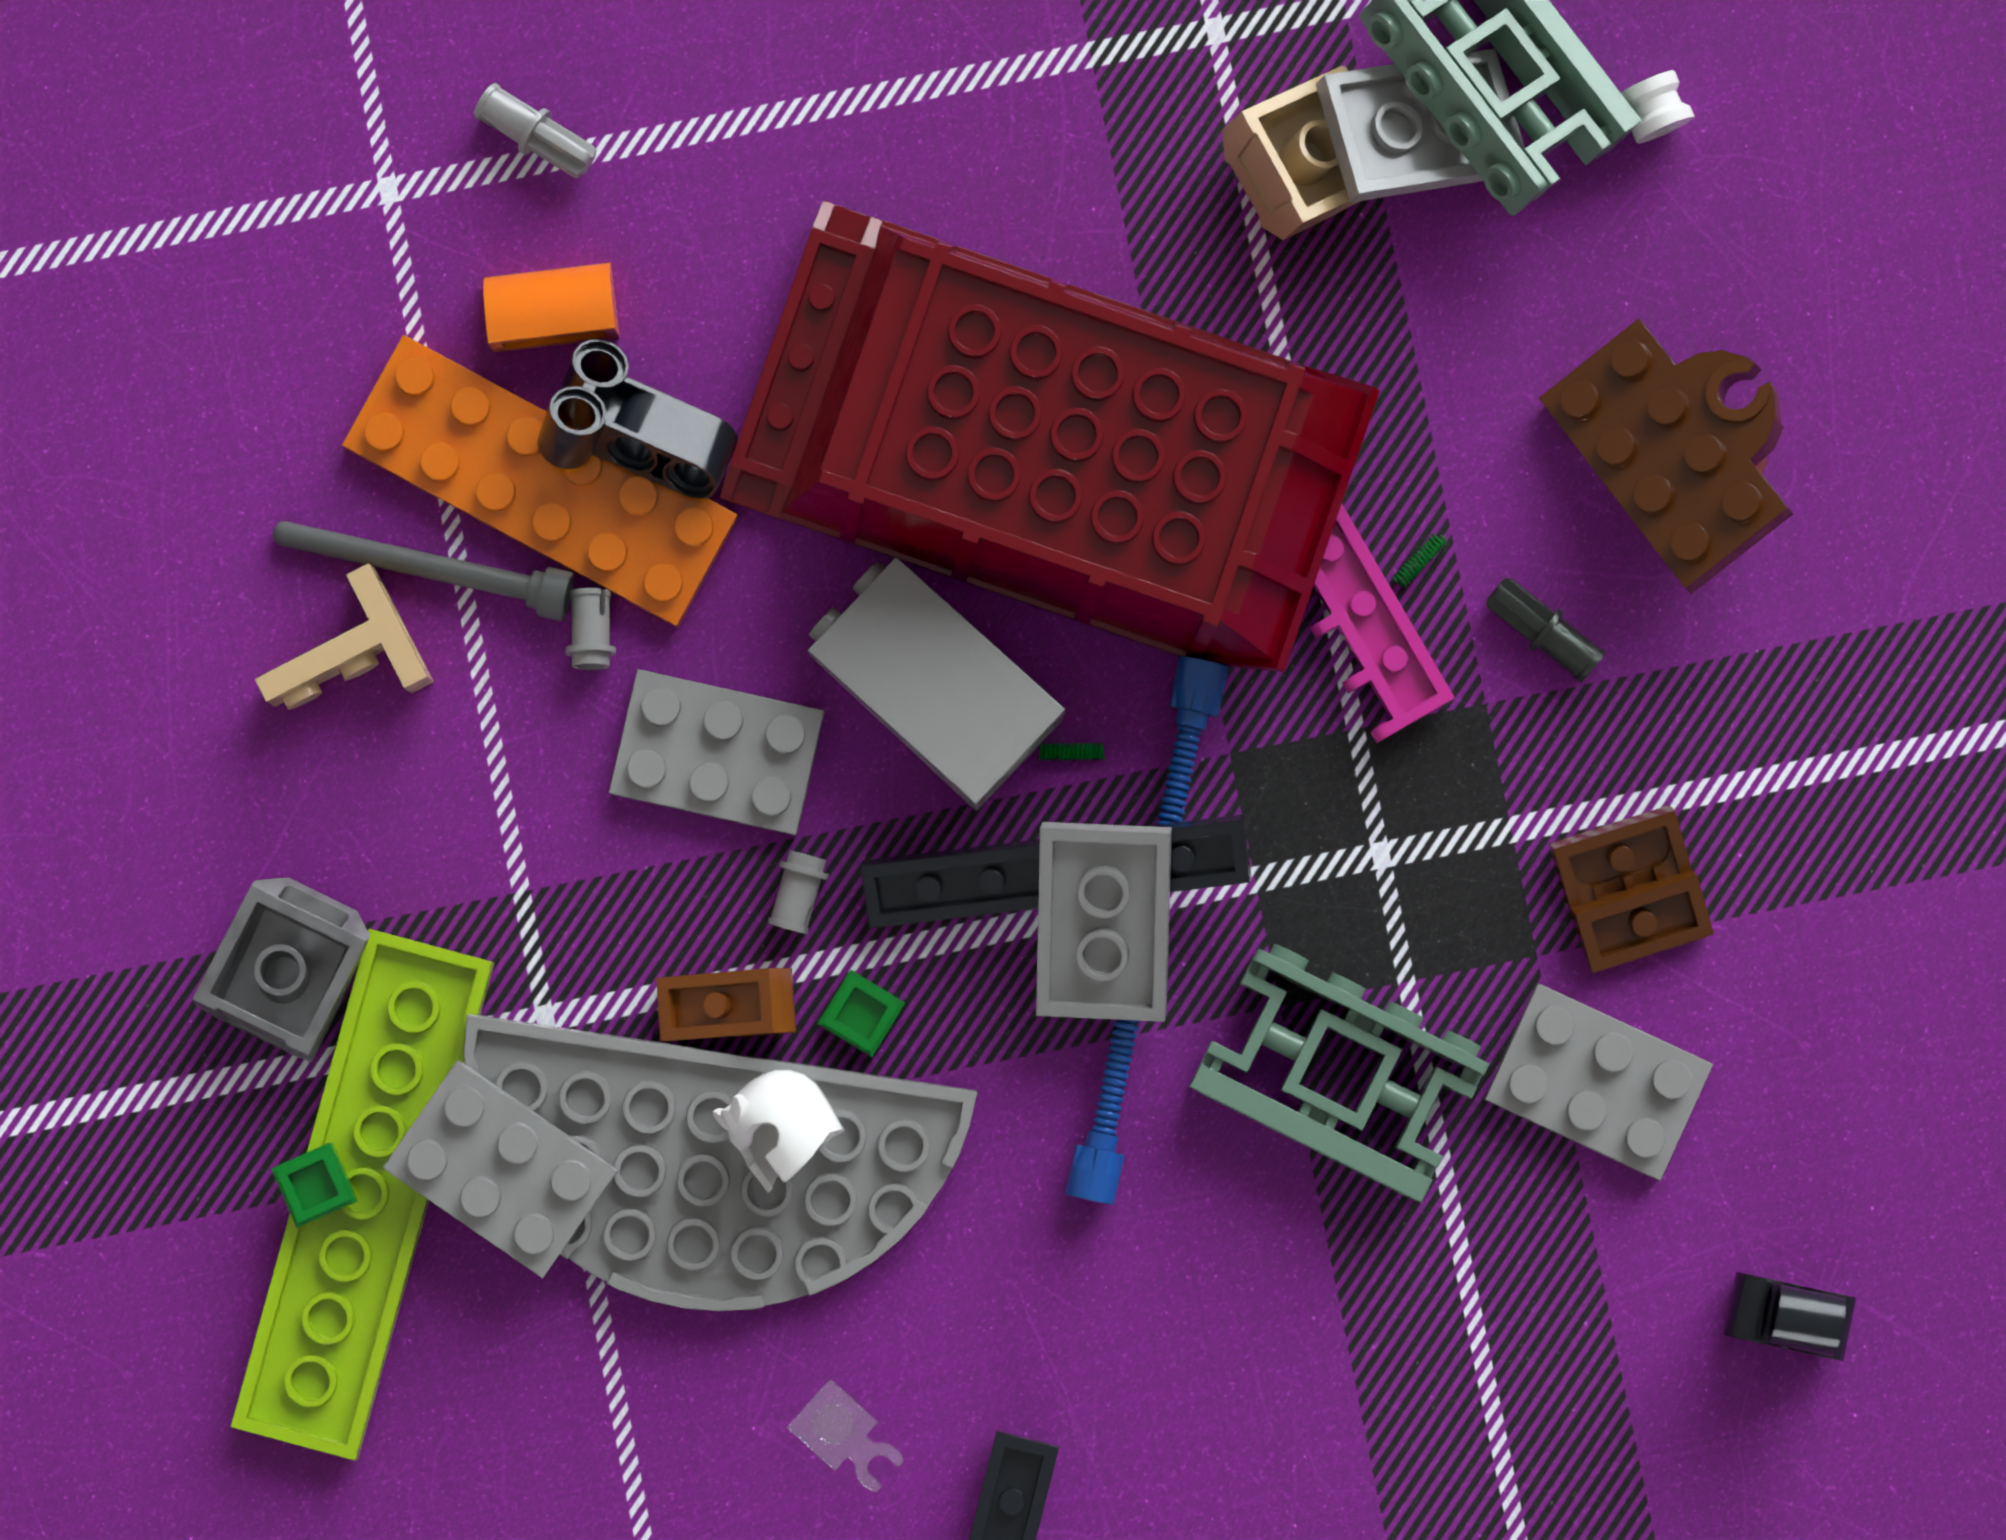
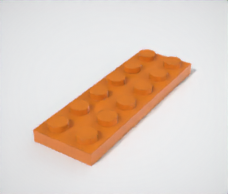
M403 334L342 446L678 628L737 522L738 515L708 498L699 499L682 495L594 455L585 465L575 469H563L552 465L539 452L537 444L539 432L546 415L545 410ZM567 426L570 429L577 430L574 427Z

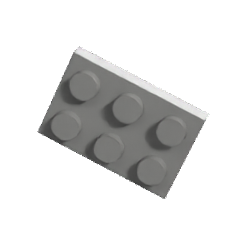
M1489 49L1468 54L1466 57L1500 101L1503 102L1508 99L1509 93L1496 50ZM1394 64L1326 74L1316 83L1350 203L1484 181L1464 154L1449 141L1445 130L1423 101L1412 93L1406 79ZM1512 116L1502 124L1520 148L1524 150L1525 147L1517 120Z
M637 669L609 793L614 796L797 836L825 712L820 709Z
M1042 822L1040 827L1036 1016L1165 1022L1167 1015L1172 827Z
M1537 983L1483 1100L1655 1180L1661 1181L1713 1064Z
M460 1060L456 1061L383 1166V1169L541 1278L545 1276L618 1171V1169Z

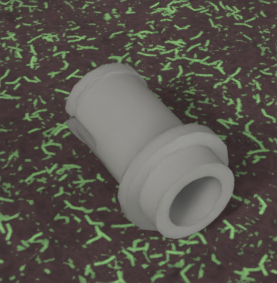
M601 588L573 589L570 591L572 645L565 648V655L572 658V668L607 669L610 667V657L616 655V647L610 645L611 591L608 589L601 590Z
M792 850L789 851L786 862L780 860L778 867L785 869L768 924L808 934V925L821 879L828 880L829 874L823 872L827 860Z

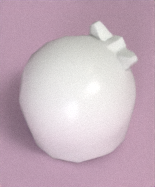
M774 1070L753 1079L732 1098L729 1106L724 1109L717 1108L713 1111L714 1118L728 1131L730 1142L741 1152L748 1168L768 1194L773 1189L772 1186L778 1176L783 1183L787 1182L807 1163L820 1145L845 1131L818 1085L806 1075L792 1070Z

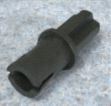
M1506 577L1486 601L1487 607L1531 642L1527 648L1534 651L1538 647L1575 676L1576 680L1580 683L1589 675L1606 653L1605 650L1598 648L1561 618L1564 613L1562 609L1558 608L1554 612L1512 578Z

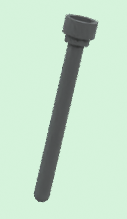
M288 521L279 522L272 531L274 541L283 547L364 565L369 563L377 568L525 600L526 607L536 609L538 617L561 622L567 616L571 602L570 591L574 588V572L548 567L545 572L534 570L532 576Z

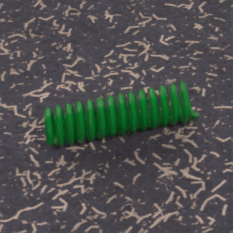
M1432 533V537H1428L1430 541L1425 540L1426 544L1422 543L1423 547H1419L1425 555L1416 550V553H1413L1414 557H1410L1416 565L1407 560V563H1404L1406 568L1401 567L1407 575L1398 570L1395 576L1400 581L1392 576V580L1401 587L1407 588V585H1410V581H1413V578L1420 574L1419 571H1423V568H1426L1429 561H1432V558L1438 555L1441 548L1447 545L1444 536L1441 534L1439 536L1441 539H1439Z
M1070 742L1068 745L1064 743L1063 747L1061 743L1059 745L1055 743L1054 747L1052 743L1050 745L1046 743L1045 748L1044 744L1041 743L1039 761L1042 758L1043 761H1050L1051 758L1053 761H1059L1060 757L1062 761L1065 759L1068 761L1069 758L1071 761L1074 759L1077 761L1078 758L1080 761L1083 758L1085 761L1087 759L1091 761L1092 758L1095 761L1096 759L1100 760L1101 757L1104 761L1103 743L1098 744L1096 742L1095 748L1093 742L1090 745L1087 742L1086 747L1084 743L1080 745L1079 742L1077 746L1075 743L1072 746Z

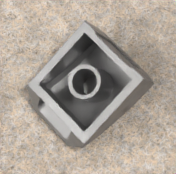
M289 877L255 880L247 892L192 1000L197 1007L219 1020L272 1044L291 1055L312 1062L354 976L370 934L357 910Z

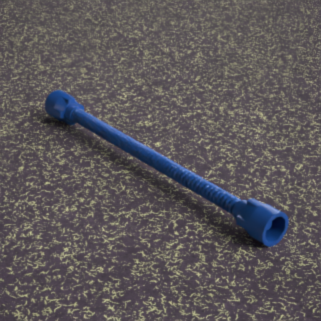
M1179 656L1169 702V707L1178 709L1175 719V725H1177V731L1179 732L1175 734V738L1178 741H1175L1173 744L1176 749L1172 750L1174 757L1170 758L1172 765L1168 767L1171 773H1168L1166 776L1169 781L1165 782L1167 789L1163 791L1166 797H1162L1161 801L1164 805L1160 806L1162 813L1158 814V818L1161 820L1157 821L1156 825L1183 822V818L1180 815L1185 813L1182 807H1186L1184 799L1188 798L1186 792L1190 790V786L1187 784L1191 783L1192 779L1189 776L1193 775L1191 768L1195 766V762L1192 760H1195L1197 757L1194 753L1198 751L1196 744L1200 742V738L1197 736H1200L1202 731L1206 730L1208 716L1218 717L1229 668L1226 665L1192 657ZM1118 1020L1114 1022L1116 1029L1112 1030V1034L1115 1037L1110 1039L1113 1045L1109 1046L1111 1053L1107 1054L1109 1061L1105 1063L1108 1069H1105L1103 1072L1106 1077L1102 1078L1104 1085L1100 1087L1103 1093H1100L1098 1096L1101 1101L1097 1102L1099 1109L1095 1110L1097 1117L1093 1119L1096 1125L1092 1126V1131L1087 1132L1085 1146L1075 1144L1065 1195L1115 1205L1125 1155L1116 1153L1119 1137L1115 1136L1117 1131L1114 1128L1118 1127L1116 1120L1120 1118V1114L1117 1112H1120L1122 1109L1119 1104L1123 1103L1121 1096L1125 1095L1123 1088L1127 1086L1124 1080L1129 1077L1126 1071H1130L1128 1063L1132 1062V1058L1129 1056L1134 1053L1131 1047H1135L1133 1039L1137 1038V1034L1134 1032L1139 1030V1026L1136 1023H1140V1021Z

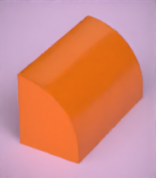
M611 262L484 277L483 295L487 339L494 353L580 343L593 339L620 338Z

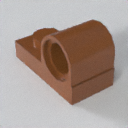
M765 968L656 978L660 1042L796 1033L792 968Z

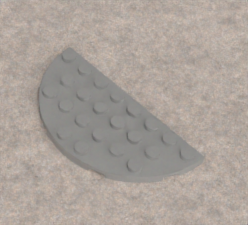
M468 1014L466 1020L464 1059L467 1066L618 1169L560 1255L566 1259L569 1258L590 1274L606 1281L607 1284L618 1290L652 1302L685 1309L709 1311L751 1310L790 1301L827 1289L848 1279L876 1261L902 1239L922 1217L943 1186L959 1157L971 1123L977 1096V1090L482 1015ZM774 1070H792L806 1075L818 1085L845 1131L820 1145L807 1163L787 1182L783 1183L778 1176L772 1186L773 1189L768 1194L748 1168L741 1152L730 1142L728 1131L714 1118L713 1111L717 1108L724 1109L729 1106L732 1098L753 1079Z

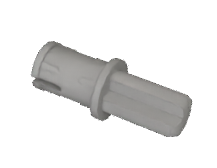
M492 83L484 91L475 107L474 118L485 122L517 142L519 152L524 155L533 152L573 178H579L585 174L595 159L596 149L594 146L551 120L552 113L548 109L543 108L537 111L503 90L497 83Z

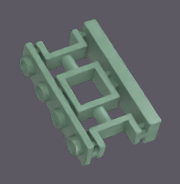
M1372 0L1359 14V19L1367 28L1372 41L1383 49L1406 79L1412 93L1423 101L1443 127L1449 141L1464 154L1484 180L1489 193L1499 200L1512 216L1523 210L1531 201L1544 195L1560 179L1543 157L1547 153L1567 141L1586 166L1594 159L1600 158L1613 149L1642 121L1549 0H1474L1488 18L1486 22L1478 27L1459 4V0ZM1435 16L1438 17L1455 39V42L1445 49L1425 24V22ZM1488 41L1491 42L1524 85L1523 89L1503 102L1500 101L1466 57ZM1545 93L1566 119L1565 122L1556 128L1535 102ZM1512 116L1515 117L1534 142L1524 150L1520 148L1502 124Z
M1274 944L1270 953L1258 948L1250 961L1251 963L1240 985L1268 999L1241 1054H1238L1211 1041L1188 1088L1415 1202L1422 1203L1433 1181L1431 1178L1443 1156L1416 1143L1415 1140L1442 1086L1468 1099H1472L1481 1077L1484 1076L1489 1066V1063L1477 1058L1481 1046L1449 1030H1446L1441 1040L1419 1029L1424 1018L1394 1002L1389 1001L1385 1011L1361 1000L1366 989L1332 972L1328 981L1325 982L1305 972L1304 970L1309 960L1278 944ZM1268 971L1347 1010L1344 1019L1342 1020L1321 1009L1306 1038L1273 1022L1287 992L1264 980ZM1327 1028L1382 1055L1355 1112L1299 1084ZM1383 1029L1461 1067L1462 1070L1459 1076L1456 1077L1438 1067H1434L1420 1095L1389 1080L1388 1078L1402 1049L1379 1038ZM1260 1045L1293 1060L1294 1062L1280 1091L1302 1101L1298 1112L1219 1073L1223 1062L1247 1073ZM1376 1102L1407 1117L1408 1121L1394 1148L1417 1159L1413 1169L1335 1131L1334 1128L1338 1120L1358 1130H1363Z

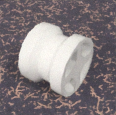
M1671 70L1657 74L1621 92L1642 120L1631 131L1636 143H1644L1666 135L1695 118L1690 105L1682 103L1677 93L1680 81L1675 71Z

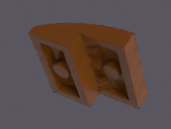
M1670 805L1549 843L1561 887L1582 950L1592 973L1714 935L1698 876L1691 869L1676 812Z

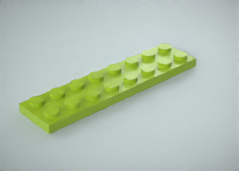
M368 929L370 938L358 965L307 1152H310L333 1142L359 1201L300 1228H296L293 1218L289 1214L231 1424L232 1428L354 1461L358 1460L429 1204L427 1198L383 1169V1166L456 1061L460 1060L465 1064L464 1043L467 1015H481L495 964L492 961L373 929Z

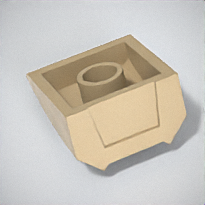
M1345 66L1333 69L1241 111L1222 130L1225 161L1233 168L1259 215L1261 227L1282 240L1306 230L1358 203H1350L1316 88V83L1324 75L1348 71Z

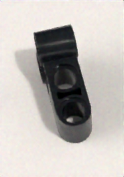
M593 339L581 343L573 353L561 390L557 391L550 401L539 432L537 444L539 452L545 460L556 467L575 469L585 465L594 455L682 495L699 499L711 497L716 492L738 441L735 430L717 416L626 377L629 367L627 357L612 342ZM567 426L574 427L577 430L570 429Z
M1736 1272L1724 1335L1844 1361L1856 1298Z

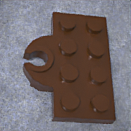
M1638 318L1540 396L1539 399L1684 588L1692 594L1793 515L1789 507L1756 467L1774 450L1783 431L1780 398L1774 385L1768 382L1758 387L1754 400L1748 406L1741 409L1727 407L1725 397L1728 389L1739 381L1753 380L1761 371L1758 365L1745 356L1724 350L1697 353L1675 364L1646 325Z

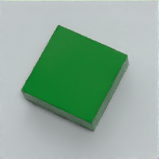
M850 970L818 1022V1025L873 1058L904 1007L905 1002L853 970Z
M333 1142L271 1168L296 1228H300L359 1201Z

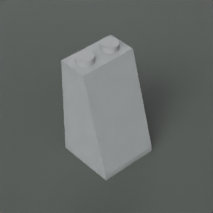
M895 558L886 568L877 561L853 586L852 589L859 597L843 614L834 607L811 630L809 636L815 643L808 649V652L822 668L977 812L1063 721L1065 709L898 558Z

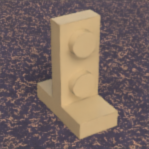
M368 563L346 574L369 620L256 678L255 681L266 702L274 707L285 703L288 710L302 706L321 695L322 691L319 684L341 673L344 680L347 681L375 668L379 664L375 655L383 651L386 652L404 689L411 694L434 682L377 570Z

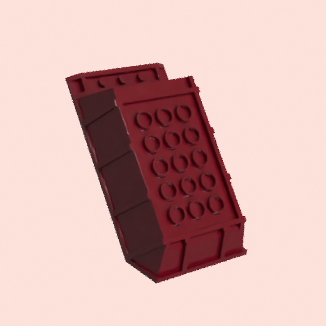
M823 200L797 269L719 498L894 559L898 558L900 561L1178 657L1198 658L1229 667L1284 672L1380 390L1367 384L1290 361Z

